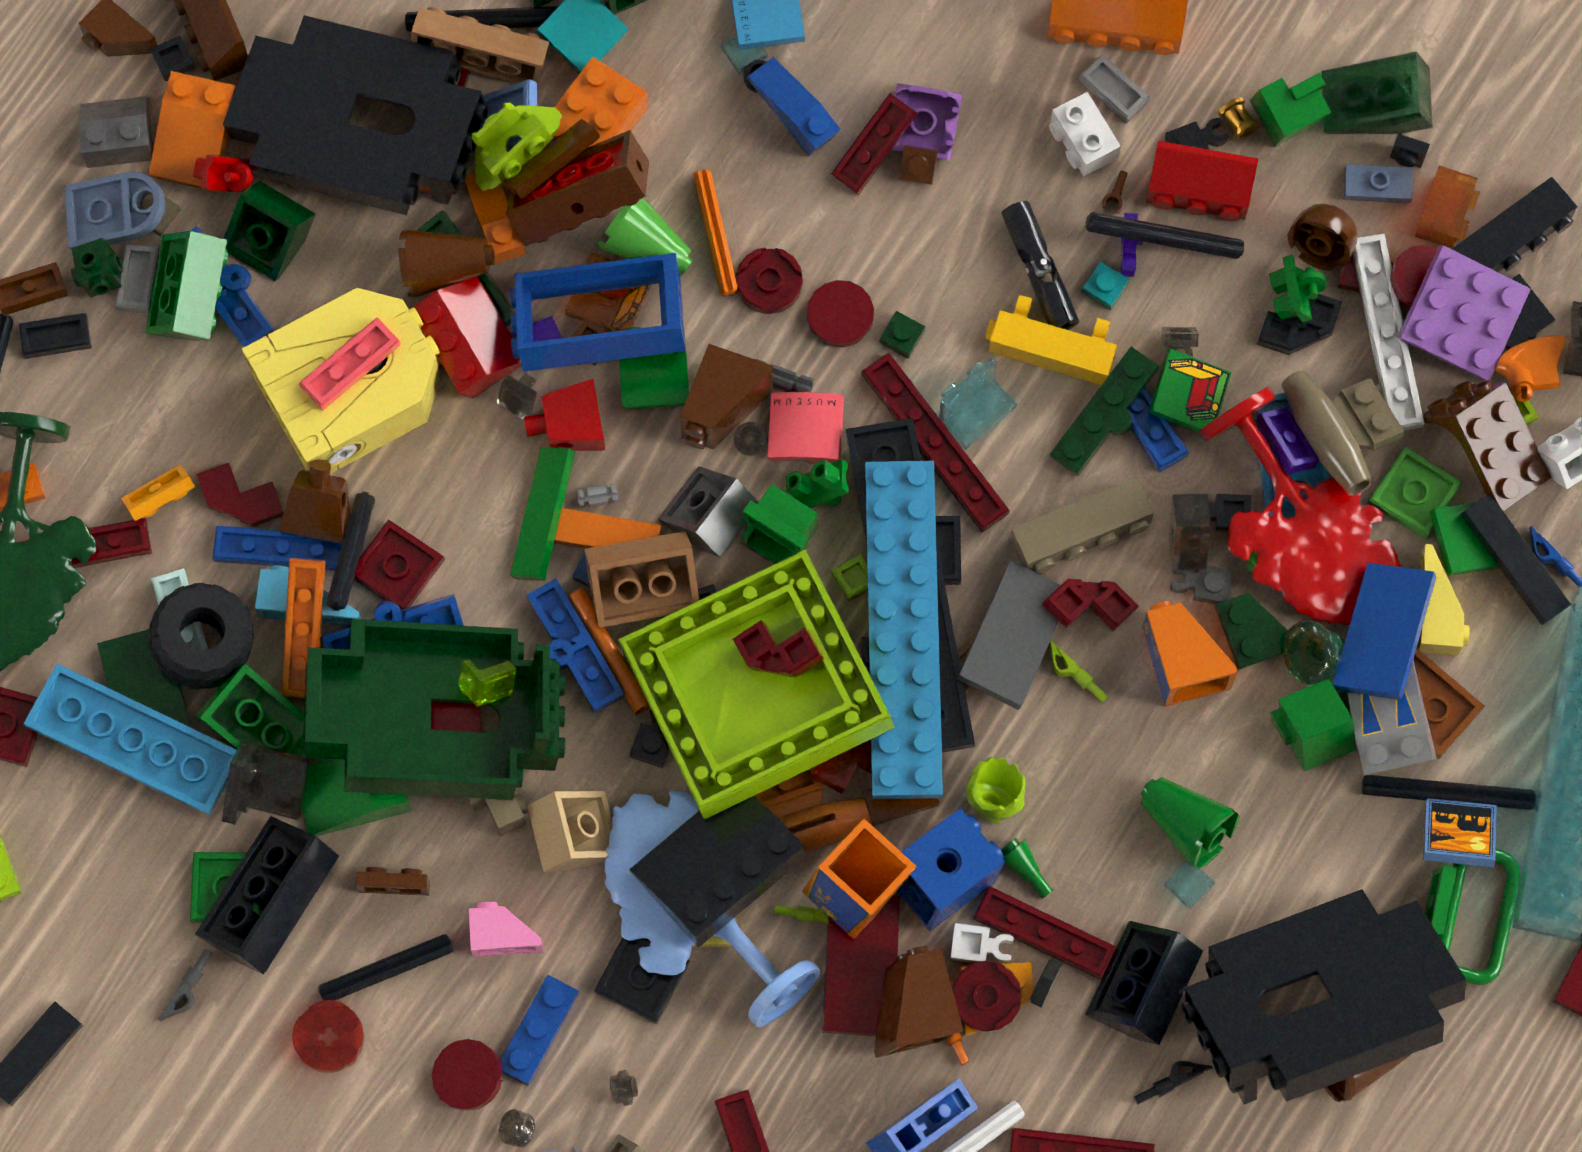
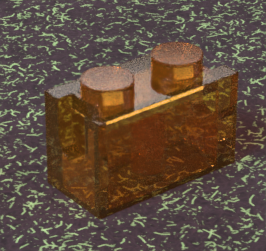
M1439 165L1414 237L1438 245H1444L1450 249L1454 247L1457 238L1464 240L1470 223L1464 217L1467 209L1474 210L1480 191L1474 190L1478 178Z

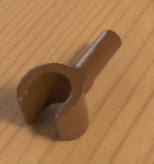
M1120 171L1114 189L1103 198V211L1105 210L1106 203L1114 200L1118 203L1115 215L1120 213L1122 209L1121 191L1128 175L1127 172Z

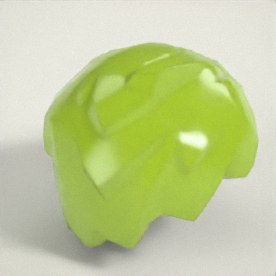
M991 756L985 761L979 762L970 774L966 786L967 801L982 817L993 823H1000L1003 819L1009 818L1021 811L1025 806V776L1019 773L1017 764L1009 765L1004 757L994 759Z

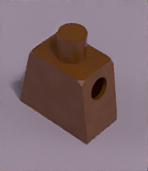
M321 459L313 460L310 463V471L301 470L298 472L290 489L279 532L343 543L350 518L347 481L342 477L330 475L331 464L328 461Z

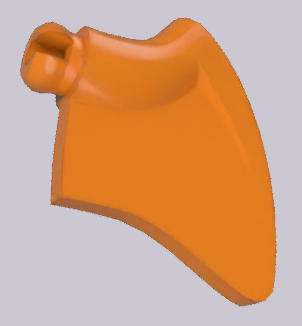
M1555 335L1532 339L1510 348L1499 358L1495 372L1508 379L1511 391L1517 401L1526 402L1530 400L1534 390L1560 387L1557 365L1566 347V337Z

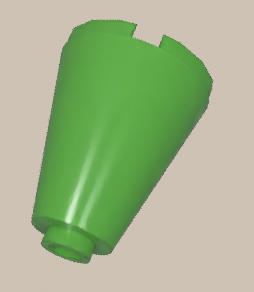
M644 198L635 205L623 206L605 231V234L609 237L607 242L604 243L599 240L596 245L600 249L624 259L676 253L681 277L693 261L688 257L691 252L690 248Z

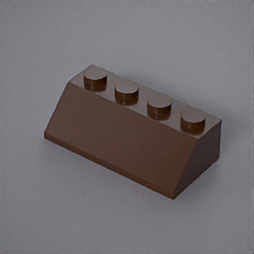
M173 0L179 15H187L190 24L184 25L191 44L198 42L202 52L196 55L203 72L210 70L213 80L217 81L242 71L248 54L227 1Z

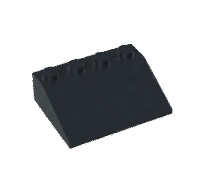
M753 796L705 820L699 810L631 867L629 871L699 948L805 858L804 845L784 823Z

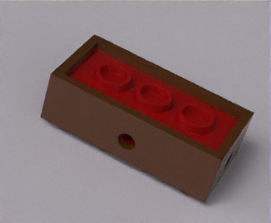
M628 130L588 147L524 199L510 191L506 216L525 246L535 242H545L554 234L564 230H574L583 222L593 218H603L617 208L625 205L632 206L641 201L646 196L649 160L632 131Z

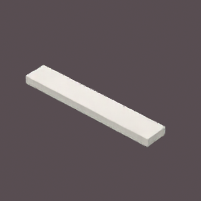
M1385 234L1357 238L1358 241L1352 255L1382 397L1403 430L1423 428L1424 419L1408 343L1397 338L1403 326V319L1398 297L1394 293L1390 281L1392 267Z

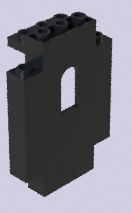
M304 15L293 44L255 36L223 126L231 139L256 145L249 165L257 178L407 215L410 205L416 203L419 193L418 186L430 188L436 202L449 205L452 194L455 195L458 192L460 184L462 185L466 179V164L469 161L470 155L474 154L476 144L472 140V133H477L480 130L481 124H484L488 116L489 107L481 91L457 85L461 76V66L457 61L455 53L452 51ZM358 96L406 107L415 114L414 126L410 131L402 135H393L349 124V120Z
M1361 889L1208 946V962L1205 963V968L1209 979L1185 987V1003H1182L1181 1007L1186 1021L1189 1024L1194 1023L1202 1049L1210 1051L1212 1063L1218 1077L1226 1079L1230 1091L1233 1094L1237 1092L1243 1104L1257 1100V1079L1267 1075L1275 1091L1280 1090L1287 1102L1443 1042L1444 1020L1438 1010L1465 1000L1466 978L1417 901L1378 915L1365 892ZM1314 975H1318L1331 997L1280 1017L1267 1015L1259 1007V1001L1265 994Z

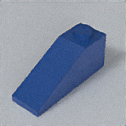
M774 57L747 77L808 156L830 141L840 131L841 128L822 104Z
M957 1079L868 1140L866 1144L872 1152H920L976 1111L978 1106L961 1080Z

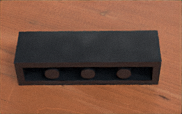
M1550 177L1453 247L1452 250L1496 272L1503 268L1507 272L1522 260L1520 256L1529 249L1532 253L1539 250L1548 241L1546 237L1556 231L1560 234L1570 227L1574 222L1572 217L1578 206L1556 180Z

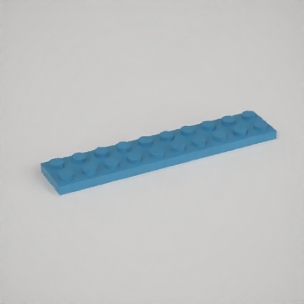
M934 461L865 462L870 677L895 728L871 739L872 799L943 798Z

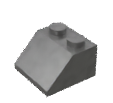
M147 96L81 104L78 121L80 146L87 168L151 160L153 144Z
M698 466L658 520L675 533L686 531L691 544L701 551L720 557L731 546L733 539L742 527L747 524L743 521V510L751 500L756 504L759 502L736 478Z

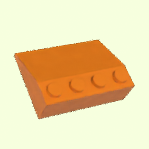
M1052 0L1047 38H1053L1060 43L1078 41L1086 42L1093 47L1111 45L1120 46L1121 49L1126 51L1145 49L1153 50L1159 55L1179 54L1188 0Z

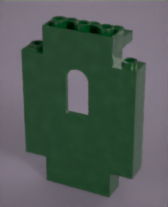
M351 619L348 650L308 647L305 668L302 757L345 760L344 791L513 800L516 788H522L523 769L555 771L558 758H564L565 738L559 737V727H564L565 706H559V696H564L565 675H559L560 662L550 658V645L536 644L532 660H523L524 642H518V629ZM431 702L488 705L498 713L500 723L493 731L486 733L431 730Z

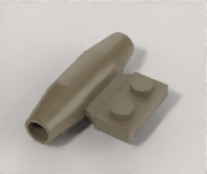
M1297 371L1289 375L1282 382V388L1297 425L1321 464L1349 495L1363 492L1372 484L1373 480L1360 449H1372L1373 451L1402 439L1404 434L1403 428L1371 378L1342 389L1337 397L1331 401L1305 371Z

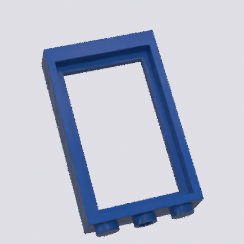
M676 253L516 273L515 288L509 289L512 309L516 308V313L510 314L513 334L517 333V338H511L512 353L514 359L520 358L523 372L686 351L681 276ZM659 284L661 326L537 342L533 340L532 300Z

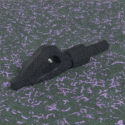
M1182 1060L1177 1061L1172 1065L1169 1077L1152 1083V1088L1134 1096V1100L1138 1105L1156 1095L1160 1098L1174 1090V1088L1203 1074L1204 1071L1214 1068L1211 1065ZM1181 1066L1193 1067L1190 1073H1178V1068Z

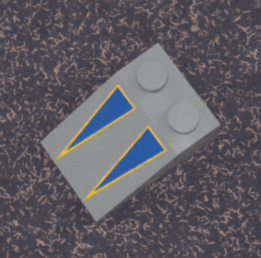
M1414 661L1411 665L1402 700L1347 692L1364 775L1437 759Z

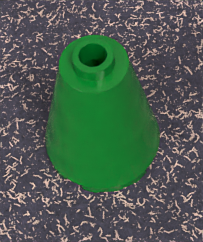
M1163 777L1157 780L1151 779L1141 791V796L1143 797L1142 806L1188 863L1195 868H1203L1217 857L1223 850V847L1219 844L1225 835L1231 839L1238 826L1240 815L1234 809Z

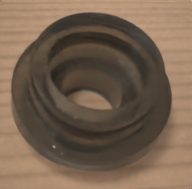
M743 423L734 433V445L744 455H758L767 446V432L758 423ZM752 435L757 438V441L749 445L744 439Z
M621 1070L617 1075L610 1077V1091L615 1104L632 1105L633 1097L638 1095L636 1079L634 1076H629L626 1070Z

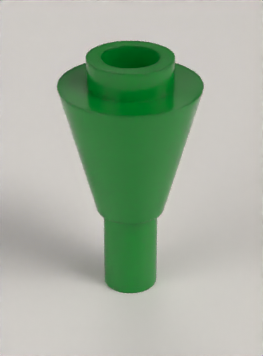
M1014 838L1001 849L1003 860L1005 861L1004 865L1023 880L1029 882L1042 899L1053 891L1039 873L1040 869L1026 839L1019 842L1017 838Z

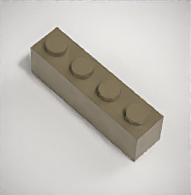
M1135 477L1011 528L1010 539L1022 566L1039 574L1055 566L1054 562L1064 558L1071 561L1086 554V549L1098 545L1099 548L1107 547L1115 543L1120 535L1130 532V535H1136L1145 531L1152 522L1154 511L1138 477Z

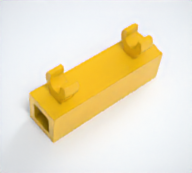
M1023 295L1018 297L1014 314L1000 310L997 321L990 319L985 339L990 340L989 352L1099 385H1102L1109 376L1117 348L1116 344L1105 341L1110 321L1097 318L1092 337L1028 319L1032 298Z

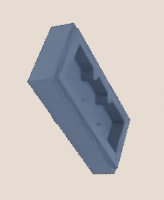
M1346 164L1344 200L1412 202L1413 168Z

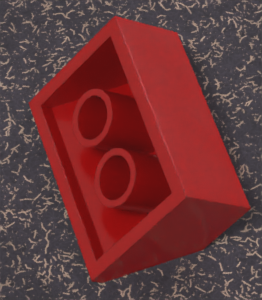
M1158 141L1146 203H1152L1156 208L1165 210L1172 209L1173 207L1186 209L1188 213L1193 215H1205L1206 213L1219 215L1221 219L1226 221L1245 220L1252 194L1258 158Z
M478 277L439 289L413 306L423 322V326H421L422 331L426 337L431 335L440 352L437 356L459 394L473 399L521 367L520 358L514 359L512 353L511 338L514 337Z

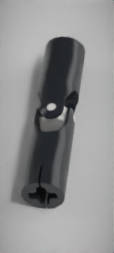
M1028 201L1014 203L1005 208L1001 215L1018 255L1026 265V272L1047 324L1070 330L1079 323V318L1052 257L1048 255L1045 238ZM1050 273L1052 282H1043L1041 279Z

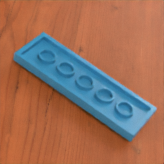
M58 663L23 723L26 728L208 816L212 814L243 756L240 751Z

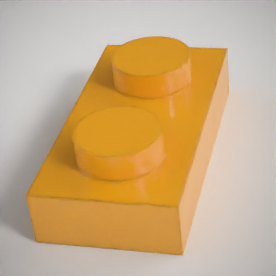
M179 464L121 499L133 519L137 521L140 518L152 516L159 507L166 503L183 498L195 486L182 465Z

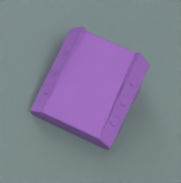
M897 83L894 96L916 111L918 115L892 150L903 152L905 144L938 150L937 158L950 160L963 95Z

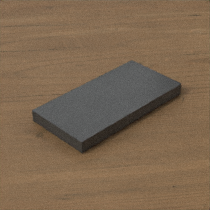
M1010 560L956 679L1019 710L1059 622L1042 603L1060 585Z

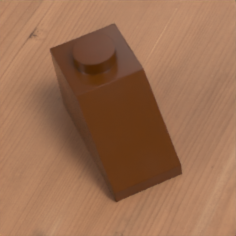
M101 0L79 22L83 34L81 37L82 41L94 52L99 49L108 57L151 54L150 49L158 46L155 36L112 0Z

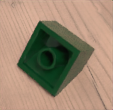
M258 181L240 193L223 238L227 240L226 249L229 254L277 281L306 241L316 213L262 181Z

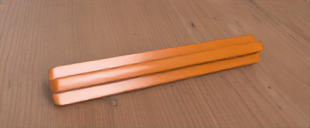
M708 169L700 170L694 173V182L721 296L734 295L738 291L712 174Z

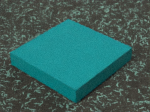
M564 0L535 32L545 41H549V45L580 74L592 57L600 61L625 35L629 28L600 0Z

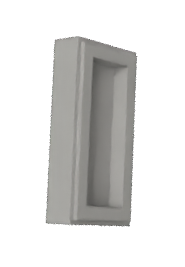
M1103 54L1079 75V81L1126 123L1150 101V96Z
M125 243L122 261L123 272L120 273L122 287H119L117 290L116 310L149 313L160 251L159 247Z

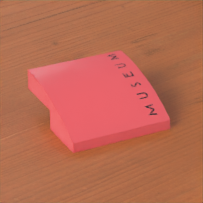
M815 392L771 393L767 458L772 462L805 460L809 464L822 460L827 462L841 460L844 396Z

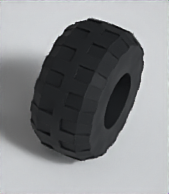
M193 583L192 585L175 589L160 602L150 623L149 647L158 669L174 683L189 687L190 689L199 690L219 687L230 678L242 663H247L253 648L254 629L247 607L243 605L240 598L234 593L215 584ZM198 621L209 624L217 629L222 640L211 649L199 650L186 644L181 636V631L193 624V622Z

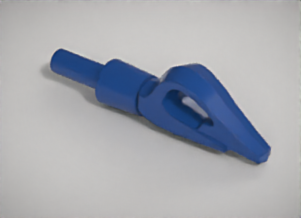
M1530 526L1532 551L1541 564H1553L1563 577L1568 576L1582 590V578L1573 570L1575 566L1564 556L1562 557L1540 533L1536 532L1533 526ZM1537 546L1542 547L1547 556H1540Z

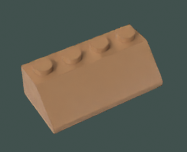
M434 7L427 9L419 8L410 39L412 42L454 52L463 70L514 84L530 79L537 82V89L549 46V41L543 40L537 34L525 33L522 35L511 32L508 27L494 24L488 26L481 24L469 16H460L458 18L446 15V12Z

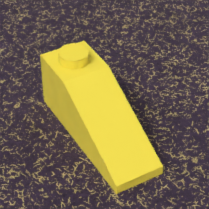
M1425 544L1421 552L1420 570L1434 571L1436 580L1417 649L1427 654L1458 656L1463 645H1468L1470 627L1469 625H1464L1463 609L1433 545Z

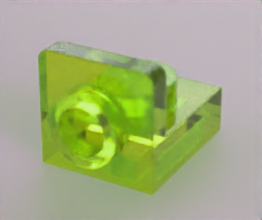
M467 659L462 661L458 684L462 693L467 695L478 707L513 694L516 668L508 660L478 670L471 660Z

